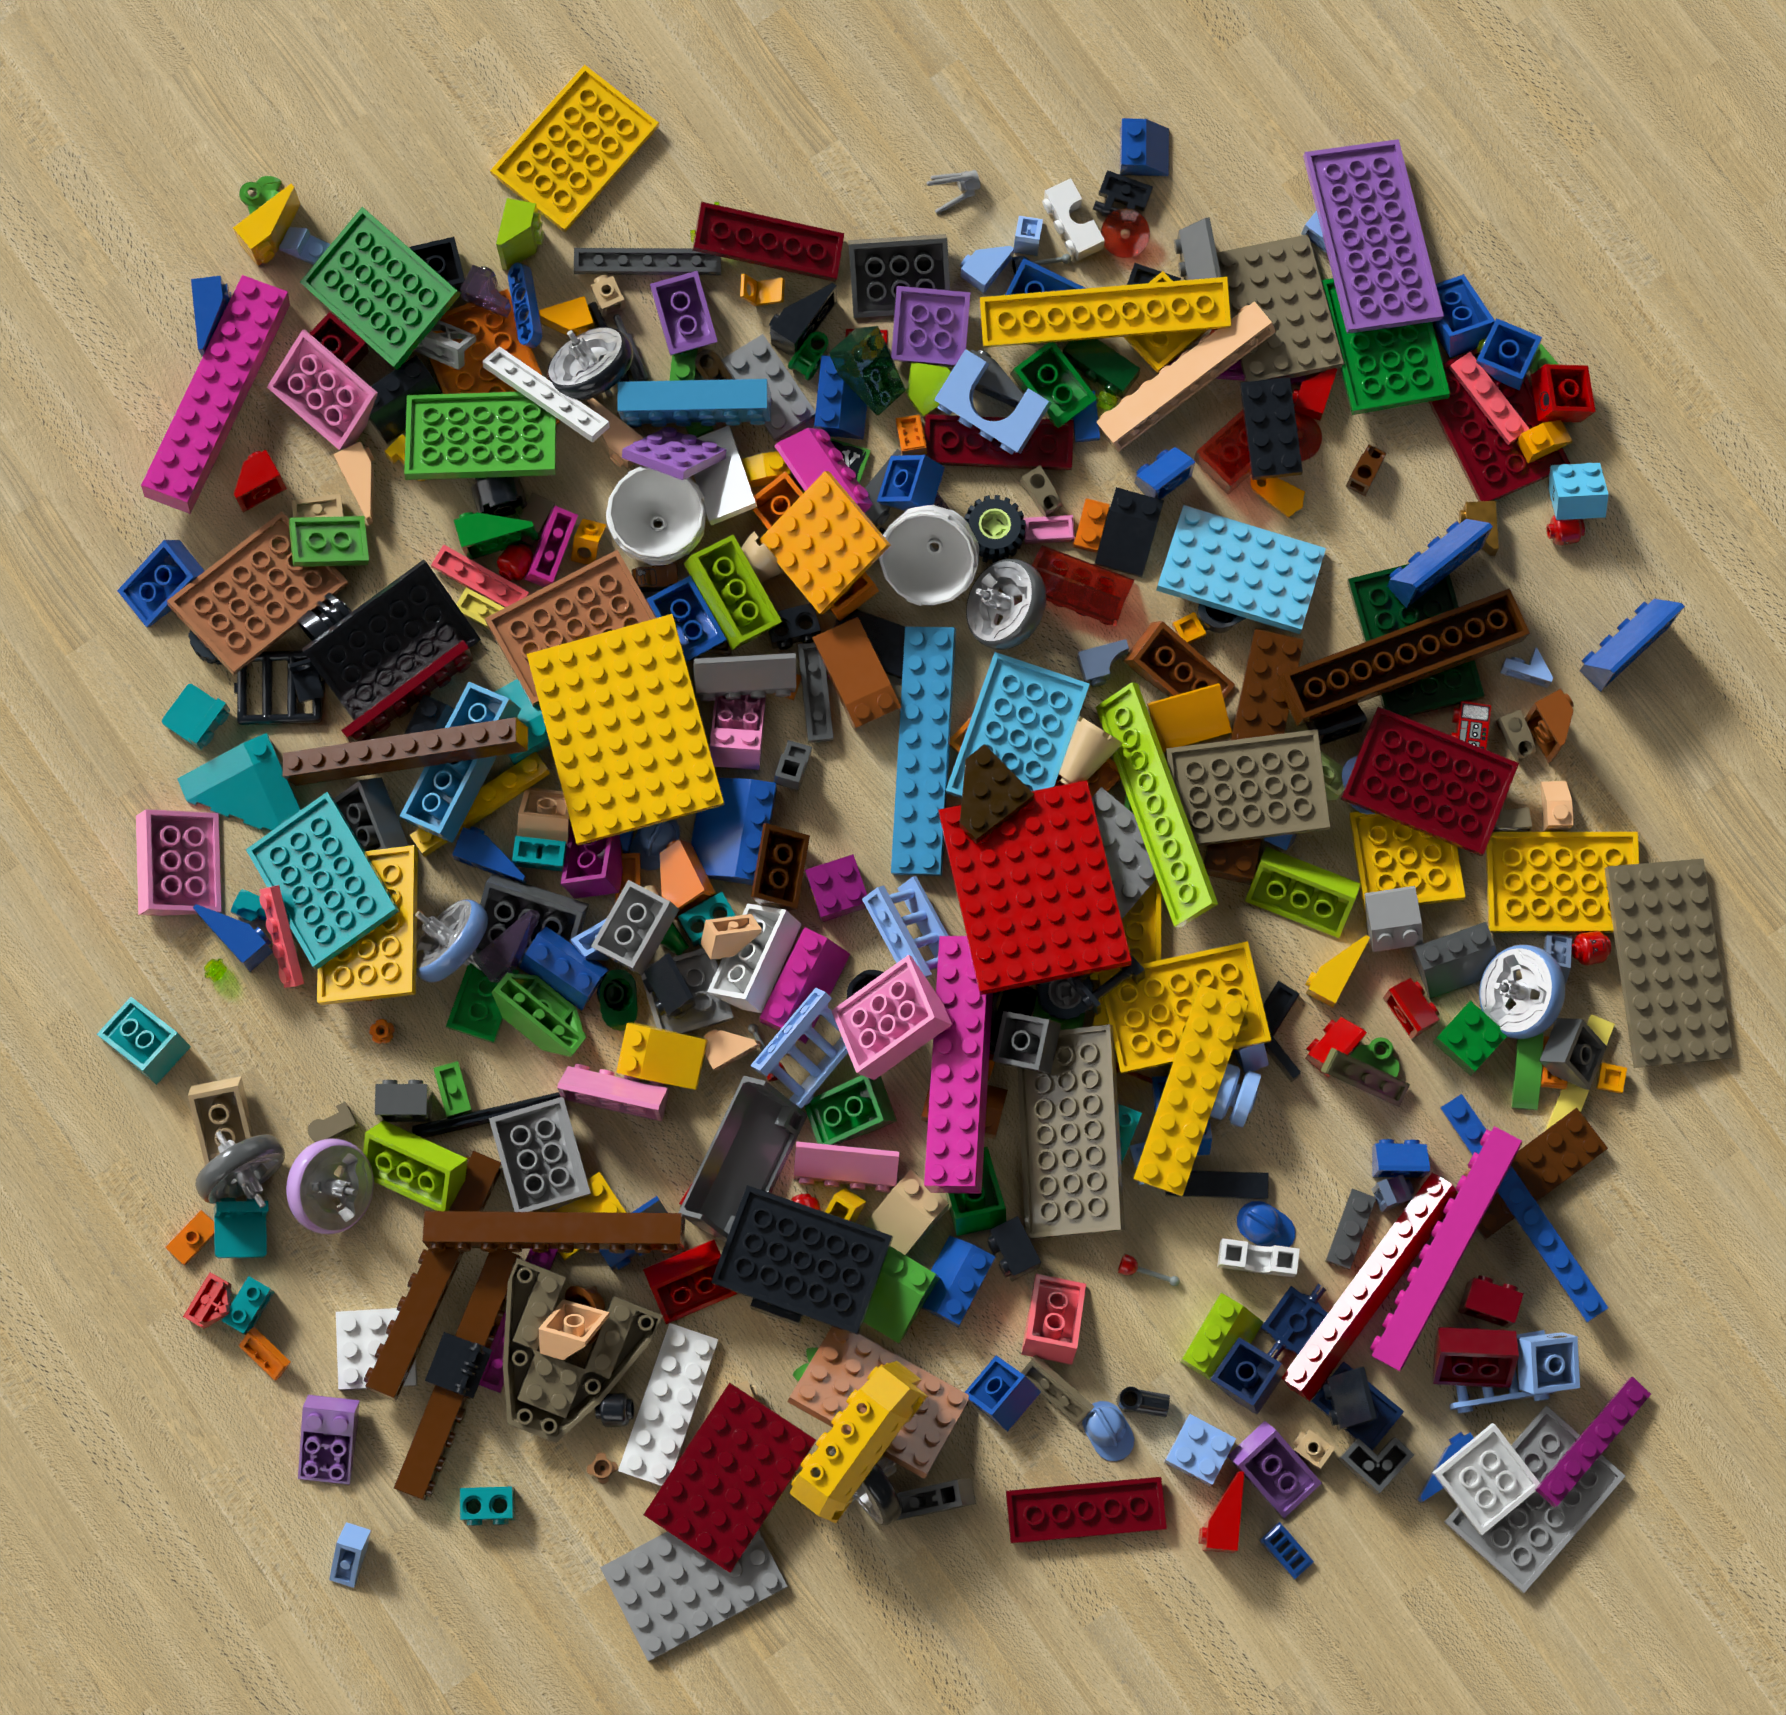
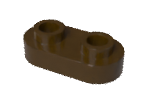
M703 350L698 353L695 359V366L704 380H722L724 378L726 380H735L733 374L716 352ZM709 359L713 360V364L711 367H707L706 365Z

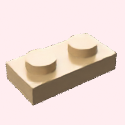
M341 494L291 500L293 518L344 517Z

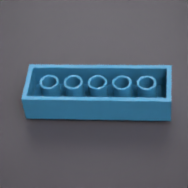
M767 379L618 382L617 411L621 420L633 428L641 427L642 424L664 427L666 423H676L677 426L686 427L690 426L691 422H701L703 426H714L716 422H726V425L731 426L740 425V422L763 425L765 422L771 421V391Z
M468 682L445 728L517 718L521 708L507 697ZM497 756L424 767L400 817L419 829L453 843Z

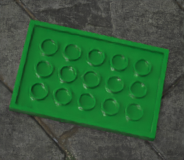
M364 207L360 208L300 281L304 287L397 370L461 295L457 289Z
M1334 279L1321 280L1344 362L1341 372L1352 415L1449 398L1450 391L1432 322L1347 334Z

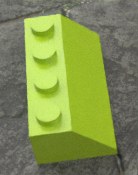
M734 534L692 554L684 562L686 569L732 650L756 639L782 622Z
M1266 847L1245 902L1339 938L1361 883Z
M384 1120L365 1132L363 1153L370 1162L375 1183L436 1211H449L465 1181L467 1158Z

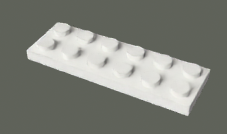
M669 1323L618 1472L659 1486L663 1485L677 1463L719 1341L718 1339Z

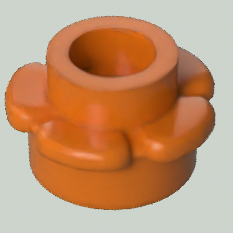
M385 1019L377 1020L369 1029L372 1040L378 1044L390 1042L395 1032L393 1024L391 1022L388 1023ZM381 1029H384L383 1034L380 1033Z

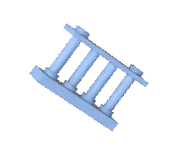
M913 876L898 887L899 892L890 895L884 885L877 887L862 900L895 962L898 963L907 955H910L926 978L932 975L930 970L938 967L939 936H948L917 876ZM904 901L911 914L901 917L894 904ZM914 923L917 924L923 935L915 939L912 938L906 927ZM926 945L929 946L935 957L927 961L923 959L918 949Z
M818 988L811 992L750 1065L755 1071L766 1077L771 1073L794 1093L789 1100L799 1108L807 1105L813 1099L815 1091L848 1053L842 1037L832 1046L812 1027V1022L818 1015H822L839 1031L833 1013L828 1008V1003L832 998L825 991ZM803 1034L826 1054L817 1066L795 1046V1042ZM785 1054H789L810 1073L801 1086L779 1066V1061Z
M1541 1330L1516 1335L1517 1338L1544 1335L1545 1331ZM1515 1369L1511 1387L1508 1388L1509 1394L1494 1396L1493 1387H1482L1484 1398L1469 1400L1466 1386L1455 1385L1458 1402L1452 1403L1449 1406L1450 1410L1457 1409L1458 1414L1472 1412L1473 1406L1529 1397H1534V1401L1550 1399L1549 1394H1553L1556 1391L1539 1394L1525 1391L1520 1392Z

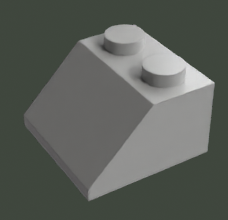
M1415 886L1364 893L1367 935L1370 937L1369 941L1373 952L1423 944L1422 921Z

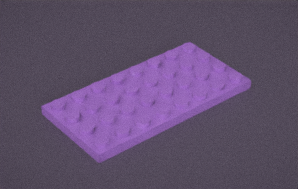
M1399 139L1305 152L1303 158L1347 334L1442 320L1444 315Z

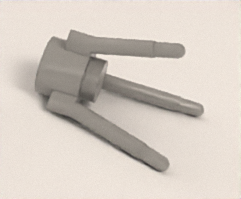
M976 170L931 176L932 181L927 182L928 186L957 182L959 190L965 191L964 194L936 209V214L947 210L968 197L975 196L974 190L980 189V180Z

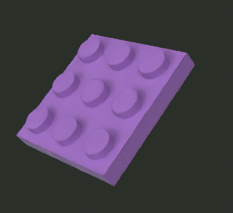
M897 286L891 361L955 366L966 349L971 292Z
M664 427L623 448L622 458L685 480L726 459L727 449L717 446L714 442L699 440L694 435L677 432L675 428Z

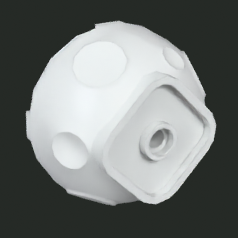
M640 466L629 471L618 482L609 497L606 511L609 531L617 545L630 558L653 566L671 564L685 555H689L704 535L706 518L705 500L698 484L690 477L681 480L651 468ZM657 521L663 523L659 528L654 526V523Z
M935 505L910 508L890 524L883 534L891 544L879 557L884 577L894 590L906 598L908 602L919 606L949 602L966 591L973 582L979 562V544L969 523L955 511ZM931 543H937L939 545V548H933Z

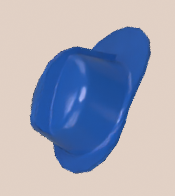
M1252 1201L1245 1204L1239 1210L1237 1227L1246 1239L1257 1246L1272 1247L1276 1245L1290 1247L1293 1244L1295 1227L1292 1221L1271 1205L1262 1201Z

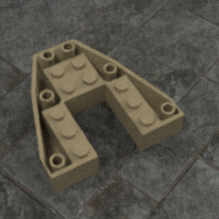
M516 1258L507 1288L503 1354L507 1423L557 1443L601 1403L651 1343L663 1315L612 1295L606 1312H609V1318L598 1330V1336L592 1345L584 1368L565 1360L540 1354V1351L537 1350L539 1346V1328L552 1313L566 1277Z

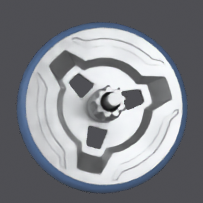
M469 899L458 901L443 911L437 918L434 916L427 918L420 911L415 914L424 923L422 930L425 931L417 943L416 975L426 982H438L451 975L462 964L469 965L472 963L479 970L484 967L475 958L477 956L475 949L482 940L488 925L487 912L479 903Z
M1515 945L1498 953L1486 967L1479 989L1481 1010L1501 1027L1502 1033L1507 1035V1037L1515 1039L1535 1037L1546 1031L1559 1016L1565 999V980L1558 962L1545 950L1532 945ZM1520 970L1523 978L1516 981V971ZM1511 999H1513L1516 1005L1510 1010L1507 1006Z

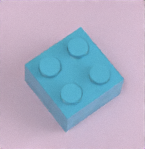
M1600 463L1551 465L1548 490L1556 520L1606 518L1609 494Z

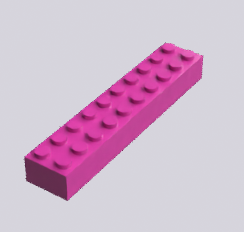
M244 275L241 276L141 484L144 497L191 514L290 306L288 291Z
M939 936L936 994L944 1004L952 1025L933 1038L924 1186L930 1193H981L993 993L979 994L967 937Z
M1495 1126L1492 1131L1488 1129L1485 1131L1480 1141V1145L1483 1146L1480 1153L1474 1152L1468 1163V1168L1471 1169L1468 1176H1461L1455 1188L1458 1191L1455 1200L1450 1198L1443 1210L1446 1214L1444 1221H1437L1431 1233V1236L1434 1237L1431 1245L1425 1244L1419 1255V1259L1422 1260L1420 1266L1412 1268L1407 1278V1282L1410 1283L1407 1290L1401 1289L1394 1302L1398 1305L1394 1314L1388 1313L1382 1325L1386 1328L1382 1337L1377 1335L1370 1347L1374 1351L1372 1357L1399 1372L1403 1369L1522 1145V1140Z

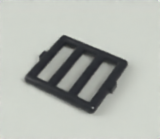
M303 650L264 651L251 661H262V715H247V665L237 673L234 693L237 694L238 724L320 723L322 721V698L312 700V713L297 714V691L288 664L297 662V660L308 659ZM272 661H287V714H272ZM319 674L323 692H325V681H322V676Z

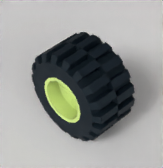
M990 495L984 496L983 502L980 499L976 500L974 506L971 505L968 508L967 514H965L964 519L969 523L978 541L979 556L983 557L982 562L987 563L988 559H992V562L996 563L1000 558L1004 560L1008 559L1009 555L1013 557L1017 553V549H1020L1026 527V521L1023 520L1024 514L1022 511L1018 512L1019 506L1016 503L1011 505L1010 499L1007 497L1004 500H1000V495H995L994 499H990Z

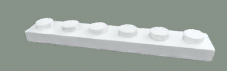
M500 346L482 361L483 368L591 442H594L610 428L608 420L579 400L560 393L551 381Z

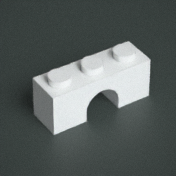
M1070 178L1045 190L1044 200L1042 201L1044 209L1048 214L1051 213L1053 215L1055 229L1059 235L1063 234L1066 239L1065 246L1070 255L1074 254L1076 260L1079 261L1102 250L1105 240L1095 221L1091 220L1084 224H1078L1070 218V214L1081 208L1082 198L1072 179Z
M1222 1238L1217 1268L1294 1278L1297 1275L1300 1249L1276 1245L1272 1247L1248 1244L1246 1241Z

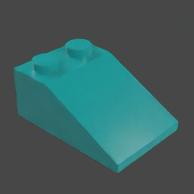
M518 679L495 691V693L509 698L521 708L517 719L528 727V751L508 754L513 764L516 765L532 753H538L550 746L541 708L538 704L532 706Z
M130 997L97 1033L104 1042L156 1085L191 1047L178 1032L133 997Z

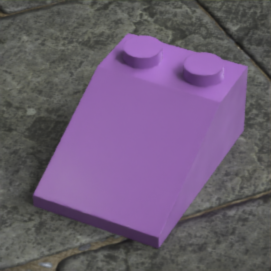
M698 271L650 284L670 356L718 343Z
M1266 1421L1257 1427L1227 1456L1240 1471L1244 1472V1476L1283 1518L1289 1515L1322 1484L1277 1430Z

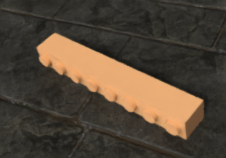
M1255 301L1250 305L1244 306L1231 319L1230 328H1221L1211 335L1203 337L1197 346L1183 352L1176 362L1162 368L1156 377L1145 381L1139 390L1132 395L1124 397L1114 409L1103 413L1097 421L1101 432L1119 452L1276 333L1273 323Z

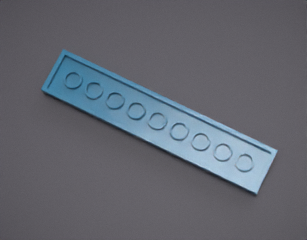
M905 627L891 874L942 876L944 835L938 810L946 808L947 801L946 788L948 784L956 643L955 627Z

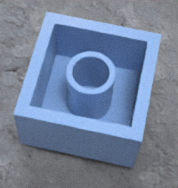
M1560 1332L1517 1338L1519 1390L1539 1394L1580 1388L1578 1336Z
M1189 1414L1164 1462L1210 1487L1213 1485L1236 1438Z

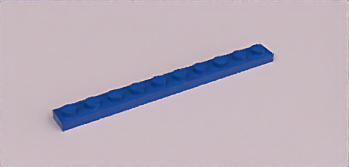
M1460 1094L1440 1107V1109L1473 1156L1474 1152L1479 1154L1483 1147L1480 1145V1141L1486 1128L1464 1096ZM1510 1166L1497 1193L1586 1323L1591 1321L1609 1307L1513 1167Z

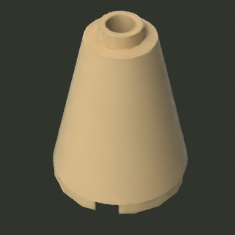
M754 531L741 549L762 584L781 574L784 570L776 562L777 558L764 543H760L759 539L761 536L758 537L757 532Z
M1080 716L1059 771V775L1062 776L1060 781L1064 784H1071L1088 780L1120 748L1123 742Z

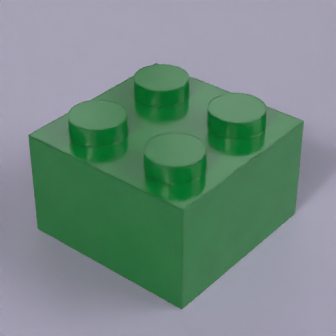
M1470 1000L1436 1037L1433 1043L1466 1073L1472 1076L1503 1042L1507 1035L1502 1033L1501 1027Z

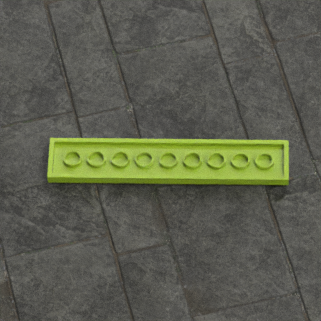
M1131 682L1095 708L1103 730L1123 742L1120 748L1113 754V758L1174 927L1181 928L1218 905L1141 690L1138 683Z

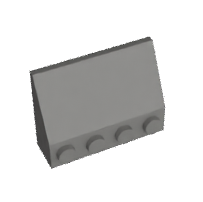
M564 1097L489 1118L515 1212H550L591 1195Z

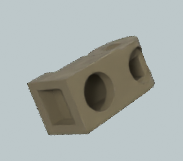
M1041 466L1020 478V484L1027 490L1043 516H1047L1062 507V502L1054 486Z
M1521 709L1495 721L1499 730L1502 731L1510 752L1516 761L1536 753L1532 734Z
M346 1102L336 1106L339 1111L338 1113L324 1120L317 1119L310 1123L308 1135L314 1142L324 1139H336L359 1128Z

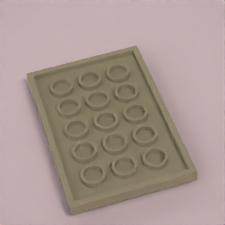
M1308 234L1217 252L1221 277H1227L1230 318L1235 317L1241 308L1255 301L1271 320L1276 333L1240 359L1245 382L1287 377L1295 378L1324 372L1332 368L1340 369L1344 365Z
M1318 729L1166 748L1168 767L1197 846L1330 830Z

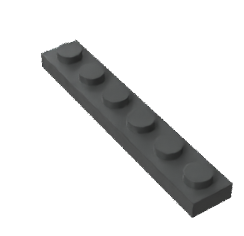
M574 248V274L684 275L698 271L699 275H721V257L692 251V248Z

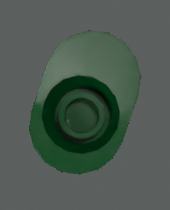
M612 970L604 976L598 986L597 999L600 1003L602 1018L606 1025L613 1030L623 1031L626 1029L627 1023H634L637 1018L636 982L633 976L626 970Z

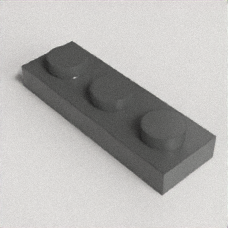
M1353 1188L1351 1189L1326 1257V1262L1347 1270L1351 1269L1376 1197Z

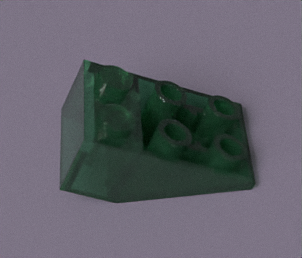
M878 326L854 329L829 352L838 375L876 416L880 415L906 391Z

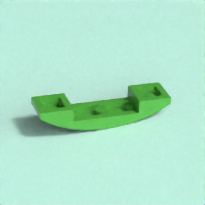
M1543 1033L1527 1039H1517L1515 1077L1512 1088L1511 1108L1538 1110L1542 1074L1540 1059L1543 1052Z

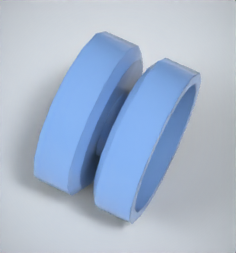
M1228 1063L1210 1117L1222 1120L1230 1106L1233 1107L1229 1118L1230 1124L1243 1128L1248 1114L1253 1109L1258 1094L1257 1088L1261 1074L1248 1071L1245 1073L1241 1084H1238L1240 1068Z

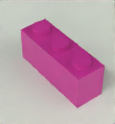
M554 506L548 515L533 555L532 563L524 580L541 587H546L553 583L577 520V514Z

